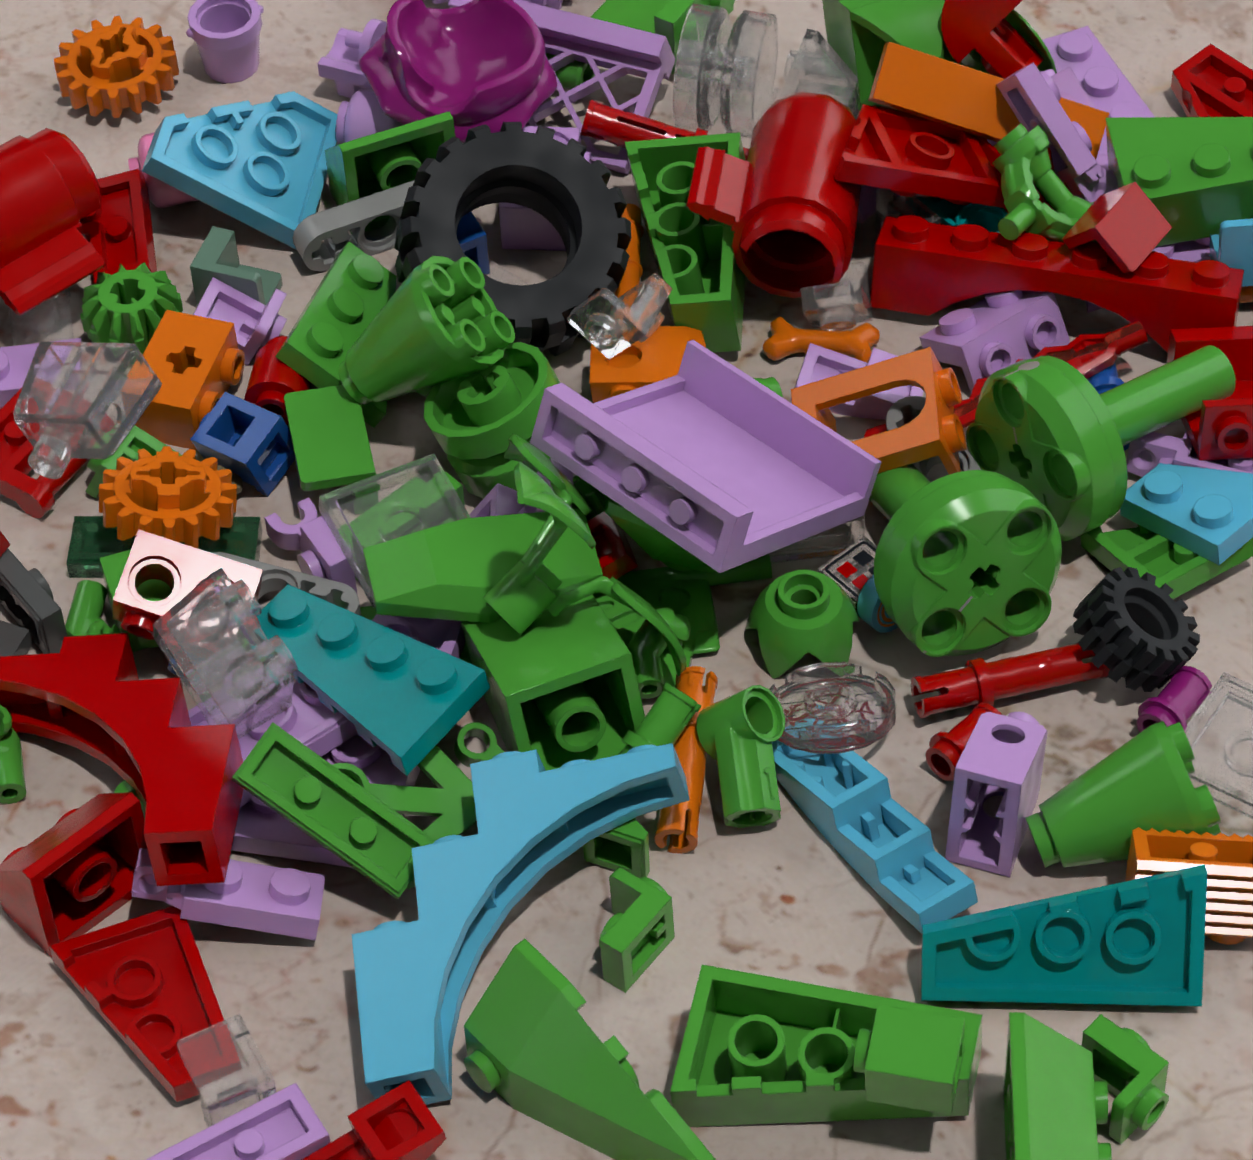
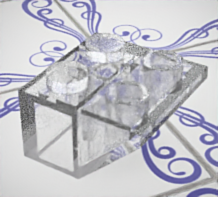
M220 568L205 578L154 622L153 633L155 641L178 677H180L181 682L209 725L235 724L239 739L291 707L293 687L296 683L292 672L296 671L298 667L282 639L275 635L268 640L262 631L257 618L262 611L247 584L242 579L232 584L223 568Z

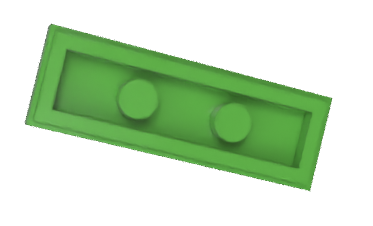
M272 722L231 778L232 781L396 899L402 895L414 878L411 848L433 844L436 841L274 722Z

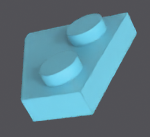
M1159 463L1126 490V496L1120 508V515L1220 565L1253 538V473Z

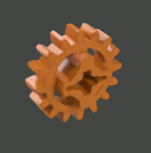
M114 16L109 26H103L98 20L91 21L92 31L88 33L78 29L72 31L74 43H60L59 51L61 57L54 58L62 97H70L71 105L74 109H79L88 104L90 115L94 117L99 115L103 109H109L113 118H119L122 109L128 107L136 114L142 113L141 103L147 100L157 105L162 102L160 90L173 91L175 88L173 76L179 75L172 37H163L161 26L158 24L145 30L143 18L139 17L134 19L130 25L123 24L120 16Z
M163 446L160 452H156V455L152 456L150 452L143 448L138 450V460L132 461L125 457H119L116 462V470L105 469L103 471V484H99V512L103 513V525L105 528L117 527V539L121 541L136 536L138 529L198 548L199 537L203 536L216 541L220 538V527H232L233 513L236 512L237 484H232V472L230 469L217 470L218 459L215 457L198 461L196 460V450L189 449L182 456H179V452L173 451L170 446Z

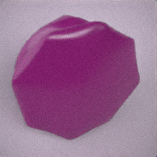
M398 0L391 6L387 15L385 33L359 60L360 69L366 76L385 115L405 125L450 111L454 119L455 137L459 138L462 143H465L469 129L484 124L489 126L491 133L500 132L503 122H521L523 129L536 110L557 88L556 75L545 56V43L541 31L528 13L512 0H473L465 5L448 9L426 8L422 0Z

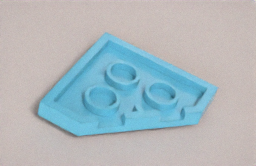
M292 91L277 94L270 102L251 105L249 100L212 107L206 115L186 118L184 113L164 117L155 130L142 171L296 249L293 243V234L296 227L305 218L316 213L327 175L325 150L335 146L337 142V114Z

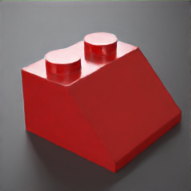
M132 792L98 794L80 808L70 810L64 814L55 826L27 846L12 851L0 864V903L2 910L51 958L50 945L84 935L134 898L132 897V882L139 849H147L144 838L145 820L140 800Z

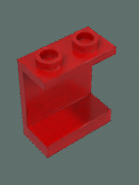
M1253 326L1170 329L1167 363L1204 346L1212 345L1219 348L1227 356L1235 374L1236 385L1231 396L1220 400H1202L1201 410L1181 419L1199 461L1253 458Z

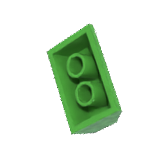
M1009 1012L1003 1083L1006 1160H1112L1111 1144L1098 1143L1097 1124H1107L1108 1087L1107 1081H1094L1093 1053L1024 1012Z

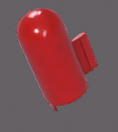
M802 91L776 100L753 128L747 161L726 154V150L713 149L707 146L698 147L686 206L707 221L711 218L731 226V231H734L732 248L737 266L751 283L770 294L790 298L817 295L839 283L841 277L849 269L854 245L861 185L836 181L834 174L856 119L848 107L830 95Z
M49 128L29 138L18 135L0 145V297L19 316L106 266L104 259L92 243L88 242L81 234L83 232V225L80 223V219L101 208V190L95 173L86 157L72 140L65 134Z

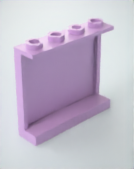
M695 340L688 341L686 344L678 375L595 403L590 402L563 383L545 388L530 443L718 573L864 516L881 465L880 460Z

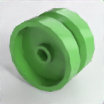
M512 342L505 347L503 357L484 371L433 386L424 402L425 422L441 448L447 454V459L466 490L473 495L485 498L497 483L516 490L514 467L519 462L504 458V454L509 447L508 439L513 434H516L530 443L544 389L560 383L547 358L538 347L523 342ZM529 467V468L532 469L534 472H536V473L538 472L537 470H535V469Z

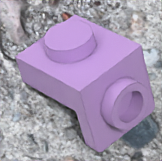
M213 277L193 315L234 323L238 349L244 351L245 365L248 366L259 346H265L269 340L278 337L287 319L277 313L287 294L276 288L267 305H264Z

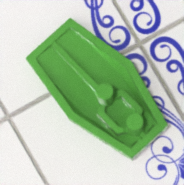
M573 509L590 531L583 512L580 509ZM548 512L465 518L364 548V562L377 615L491 623L502 619L483 597L523 558L550 514ZM569 527L543 560V563L563 582L554 591L557 596L603 576L595 547L591 550L588 544Z

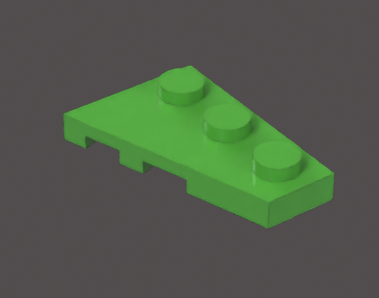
M349 241L335 258L275 357L318 388L342 385L339 377V365L345 361L348 350L396 292L397 276L382 266L374 257L366 254ZM372 401L369 404L361 403L364 421L375 428L386 415L387 401Z

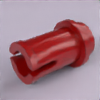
M981 702L949 732H939L931 737L929 742L930 748L926 751V760L931 770L938 777L946 781L954 780L957 762L981 713L993 712L1001 714L994 706Z

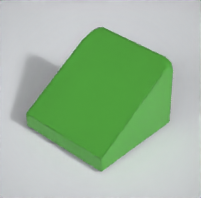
M635 818L583 845L584 859L587 862L612 870L621 867L638 878L647 877L650 872L648 832Z

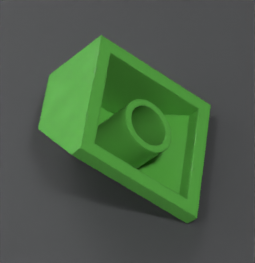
M450 111L326 149L325 157L330 193L336 205L339 206L413 181L416 172L426 158L435 159L439 146L450 138L455 137L454 119ZM383 215L373 219L367 224L364 231L379 229L387 223L390 216Z

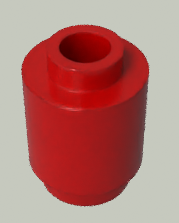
M279 336L269 340L257 352L244 400L280 415L286 425H288L284 395L290 392L310 390L311 382L275 357L287 336Z

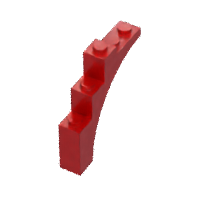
M128 633L64 637L60 653L1 656L0 705L10 712L13 720L12 728L16 732L36 734L74 746L109 765L135 789L146 807L144 838L156 885L169 886L225 882L244 790L231 780L243 763L235 724L191 726L180 677L139 680Z

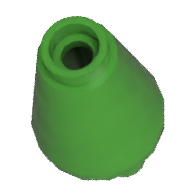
M431 256L413 269L348 350L345 361L339 365V377L342 385L353 399L362 404H369L372 401H387L484 371L503 357L505 347L515 340L514 328L509 319L503 313L497 311L494 302L484 289V275L473 260L468 257H461L457 261H453L448 257Z
M1164 721L1147 727L1038 805L1039 813L1025 817L1045 868L1061 862L1063 868L1128 860L1132 830L1137 827L1145 831L1153 828L1159 832L1167 829L1173 833L1181 830L1187 834L1195 831L1200 835L1205 832H1209L1214 836L1221 833L1218 825L1221 823V819L1207 785L1205 784L1194 789L1189 774L1195 772L1192 763L1195 758L1180 722L1166 727Z

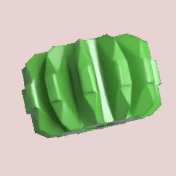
M145 262L135 270H126L120 263L117 273L111 275L98 272L96 284L84 287L83 305H81L83 313L80 314L83 330L87 332L88 339L92 340V344L96 347L98 354L112 352L118 362H120L129 354H137L141 359L165 311L182 312L183 306L180 293L177 292L176 286L172 285L165 271L152 273Z

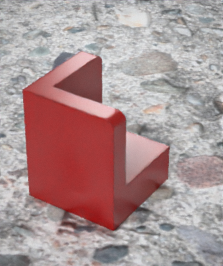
M1133 182L1099 196L1062 240L1069 249L1096 239L1118 268L1127 274L1139 267L1172 229V226L1139 185Z

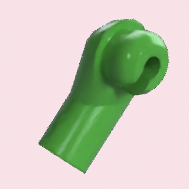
M82 580L77 583L65 624L67 637L121 633L115 624L110 628L100 618L107 596L105 586L92 580Z
M671 608L656 609L673 630L682 646V640H688L691 627L688 618L684 614L674 613V610ZM647 619L644 620L627 645L632 656L642 699L659 696L665 685L660 656L667 644L659 631Z
M0 705V803L12 804L21 801L26 796L22 747L19 736L12 728L13 720L10 712Z

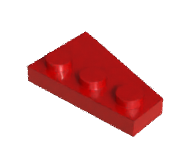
M170 906L50 945L54 963L176 1102L244 1080L241 1063L187 919L180 918L181 909Z

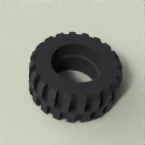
M503 122L500 132L491 133L489 126L486 124L468 130L465 143L462 144L459 138H450L439 146L436 158H426L416 172L413 186L408 189L396 231L394 248L398 251L395 263L398 282L403 283L414 268L431 256L448 257L453 261L466 257L460 247L456 233L461 218L472 210L493 203H513L530 208L546 218L563 240L567 253V260L563 270L549 280L532 285H511L494 280L483 273L485 278L484 289L494 302L497 311L503 313L511 322L515 332L514 342H523L538 347L542 353L543 350L549 349L552 355L557 356L571 349L576 336L585 339L597 327L601 315L607 312L630 256L626 250L631 241V221L621 218L627 205L620 188L608 189L607 183L611 172L602 161L596 160L590 164L584 158L587 147L573 138L569 140L567 145L553 139L556 131L554 129L538 125L536 133L523 132L521 122Z

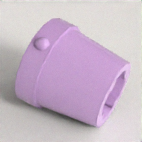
M197 0L190 7L187 16L189 29H187L186 35L197 43L205 72L211 79L221 83H236L248 79L258 70L260 31L262 27L261 14L264 8L262 5H258L256 0Z

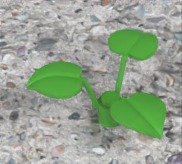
M513 434L508 439L509 447L504 454V458L519 462L514 467L518 504H525L544 510L550 516L523 558L483 598L513 629L522 634L546 609L556 617L566 606L591 594L603 593L640 613L659 631L670 650L678 677L686 669V657L679 640L662 616L646 600L614 577L609 579L606 576H600L563 595L557 596L554 593L563 582L543 563V560L568 527L578 534L591 550L596 546L597 543L578 514L573 510L571 504L573 502L585 516L591 512V509L571 480L557 469L539 449L518 435ZM529 467L539 471L547 479H549L553 490L536 472H534Z

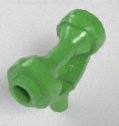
M1020 123L994 145L1000 156L992 164L1001 174L1004 204L1009 212L998 223V230L1008 240H1015L1025 231L1026 233L1039 234L1049 241L1063 242L1062 238L1094 202H1089L1076 195L1073 196L1051 169L1052 166L1048 153V136L1042 128L1037 125L1028 132L1023 124ZM1037 190L1040 192V194L1045 198V200L1050 204L1052 208H1050L1046 203H1041V201L1039 200L1040 196Z

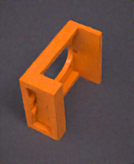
M931 346L791 389L793 405L837 432L836 419L829 407L895 387L907 385L919 387L925 391L926 400L923 409L917 417L899 428L855 440L852 443L881 461L878 473L939 456L948 474L960 472L958 452L966 450L967 445L960 419L957 414H954V405L961 403V391L954 371L951 367L942 369Z

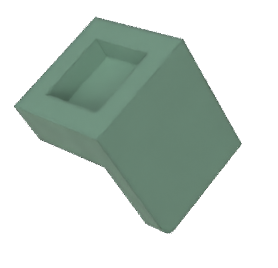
M212 226L190 265L197 306L213 277L264 305H267L275 289L280 290L283 286L280 273L240 264L234 230Z

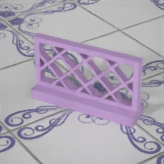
M449 0L448 6L449 8L459 7L473 0ZM512 0L528 13L541 31L545 43V53L556 55L548 60L554 73L576 60L588 63L595 77L567 92L564 91L556 75V89L560 95L542 104L525 126H537L536 122L566 107L576 127L580 128L581 134L582 123L572 103L602 88L612 108L649 118L662 79H669L676 60L666 36L522 0ZM597 66L608 68V70L601 73ZM627 74L646 78L640 95L618 106L608 84ZM580 135L581 140L583 139L587 146L586 152H591L592 163L596 160H601L608 170L629 174L630 165L626 148L621 147L618 155L596 150L589 137Z

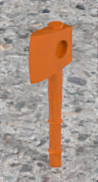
M631 203L626 205L621 217L631 221V241L626 250L630 256L625 273L612 302V332L591 336L589 384L593 403L678 375L688 341L695 340L706 348L703 333L698 329L687 326L642 328L640 277L643 274V269L640 265L641 237L643 236L644 229L641 225V209Z

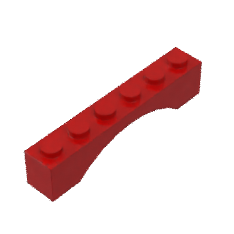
M904 215L897 218L886 216L875 243L870 307L930 316L953 303L988 293L1015 290L1053 292L1086 300L1120 315L1131 323L1138 320L1140 329L1144 328L1145 332L1168 353L1170 329L1236 326L1244 270L1229 268L1226 264L1215 260H1203L1196 263L1169 259L1162 253L1152 251L1135 271L1125 274L1118 268L1100 244L1095 242H1087L1069 249L1063 242L1049 241L1035 233H1022L1015 240H1008L1000 233L989 232L984 227L975 224L949 226L929 223L926 219L915 215Z

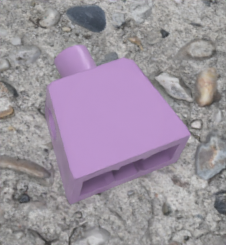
M1019 711L1011 712L1006 716L993 712L981 713L955 767L945 859L948 861L1007 877L1011 876L1028 828L1025 817L1032 815L1041 785L1048 731L1033 716ZM992 796H1003L996 817H1000V819L989 816L983 809V803Z

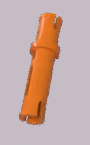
M698 666L686 667L678 677L676 674V688L701 705L699 711L695 712L674 744L686 776L690 800L660 809L654 837L656 845L663 849L667 844L668 835L671 834L668 852L679 854L688 853L698 845L697 834L707 752L699 741L696 726L700 711L714 703L718 684L717 676L714 672L710 671L706 674L705 686H702L705 668Z

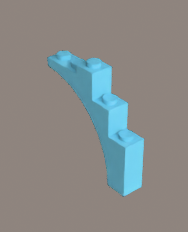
M673 743L661 746L641 745L630 749L627 753L593 761L585 759L573 760L565 763L560 768L547 771L536 749L526 752L507 751L494 756L490 760L470 764L478 834L444 836L437 839L433 844L411 848L419 920L411 922L388 921L379 924L373 930L352 934L365 1084L375 1099L410 1080L426 1105L452 1099V1047L462 1000L483 951L511 909L549 870L590 840L637 816L690 800L686 776Z

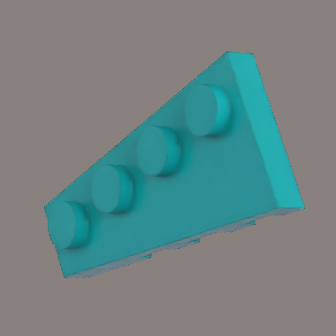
M289 584L246 625L252 643L298 683L305 682L314 689L322 704L334 714L337 712L343 714L355 725L357 734L372 747L379 745L390 755L393 765L406 776L490 689L484 669Z
M1205 864L922 925L921 1000L1202 1006L1207 870Z

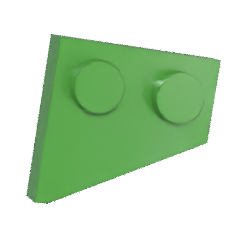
M1140 525L1136 528L1102 532L1100 526L1080 536L1081 546L1110 571L1121 567L1123 572L1128 567L1137 568L1140 578L1148 572L1156 576L1155 585L1161 588L1166 583L1174 590L1169 595L1172 599L1253 557V538L1223 563L1217 565Z

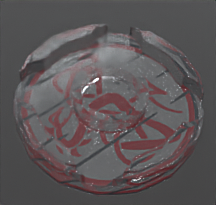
M821 662L797 668L785 675L784 685L777 689L773 684L769 689L780 702L785 716V729L782 736L777 740L792 749L814 754L844 753L865 748L884 738L896 724V690L887 677L875 671V679L871 676L862 675V666L848 662Z

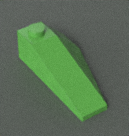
M526 939L516 944L464 1024L467 1057L464 1058V1064L473 1081L487 1093L495 1090L513 1109L615 1160H716L660 1091L651 1089L645 1094L639 1088L636 1073L626 1059L629 1053L618 1039L613 1035L602 1043L578 1012L585 1005L586 1000L573 984Z

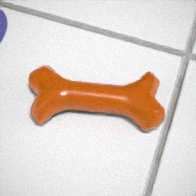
M780 316L771 322L770 328L773 336L764 341L763 353L771 360L779 361L790 354L806 353L809 344L813 343L868 362L871 355L870 348L878 343L880 333L875 326L869 323H864L852 330L845 331L799 329L786 322Z

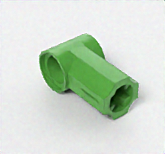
M752 685L707 706L700 711L697 718L696 730L699 741L704 750L713 759L717 760L724 823L727 826L737 828L757 825L765 826L781 819L772 742L782 736L785 729V716L777 697L769 689L761 685Z

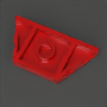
M862 105L835 171L834 177L836 181L890 189L894 193L906 197H914L917 194L939 197L961 206L976 203L1006 208L1001 189V174L992 164L1000 154L986 138L899 110ZM1037 190L1040 196L1039 200L1041 201V203L1047 204L1048 202Z

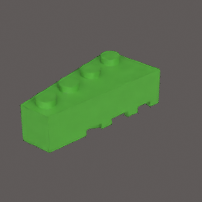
M1253 117L1105 118L1109 170L1113 171L1117 179L1118 188L1136 182L1172 226V229L1156 247L1219 234L1220 224L1225 220L1253 219Z
M740 132L625 142L637 199L673 326H687L701 330L706 348L713 353L741 351L745 275L737 266L732 248L734 231H731L730 225L711 218L707 221L686 206L698 147L707 146L713 149L726 150V154L745 160Z
M702 964L670 1090L672 1107L689 1127L969 1116L982 1052V1015ZM878 1004L965 1018V1050L952 1115L866 1101L865 1073L854 1072V1055L860 1028L873 1030Z

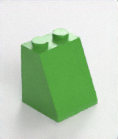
M593 594L566 606L556 617L546 609L522 634L513 629L503 618L491 623L461 621L471 664L485 670L490 689L484 694V698L507 751L526 752L536 749L546 771L560 768L565 763L573 760L585 759L593 761L621 754L626 746L622 739L628 730L635 733L645 718L631 653Z

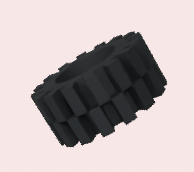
M1121 567L1113 569L1110 574L1108 573L1079 603L1073 614V617L1077 619L1073 623L1074 633L1084 635L1078 642L1083 651L1092 650L1095 656L1090 661L1097 668L1104 664L1110 669L1107 677L1116 683L1124 677L1126 688L1136 691L1141 686L1144 692H1152L1156 687L1158 689L1163 687L1195 655L1198 650L1196 646L1200 643V634L1193 632V630L1198 625L1194 617L1184 616L1183 613L1189 607L1182 599L1175 602L1169 596L1174 590L1166 583L1159 588L1155 585L1156 576L1146 572L1140 578L1137 568L1128 567L1123 572Z

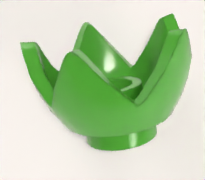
M799 569L777 577L763 589L749 614L746 630H758L761 653L772 678L782 675L807 653H811L836 672L843 674L852 649L853 623L859 622V618L852 600L837 582L825 574L808 569Z

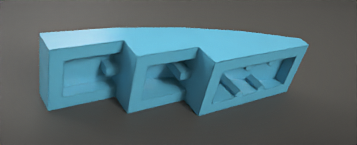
M814 720L810 722L814 724L803 725L808 728L799 729L800 727H797L795 732L790 731L783 736L814 732L813 730L818 722ZM820 725L817 731H822L825 728ZM829 731L823 733V734L833 735V734H831ZM819 733L785 737L802 746L820 745L817 741ZM822 735L820 737L822 742L828 744L838 741ZM779 739L772 742L776 777L779 783L842 858L881 898L921 934L922 925L948 920L978 903L974 881L934 850L930 828L891 798L888 778L853 750L835 753L809 752L791 747ZM839 743L833 746L823 745L810 748L836 749L848 746L844 743Z

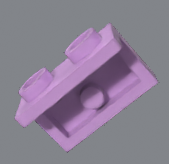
M1015 290L985 294L986 298L971 307L954 310L941 317L938 327L919 337L922 347L924 349L931 346L939 362L962 367L970 393H972L977 379L987 378L994 372L1014 364L1018 359H1032L1045 347L1066 346L1070 343L1053 292Z

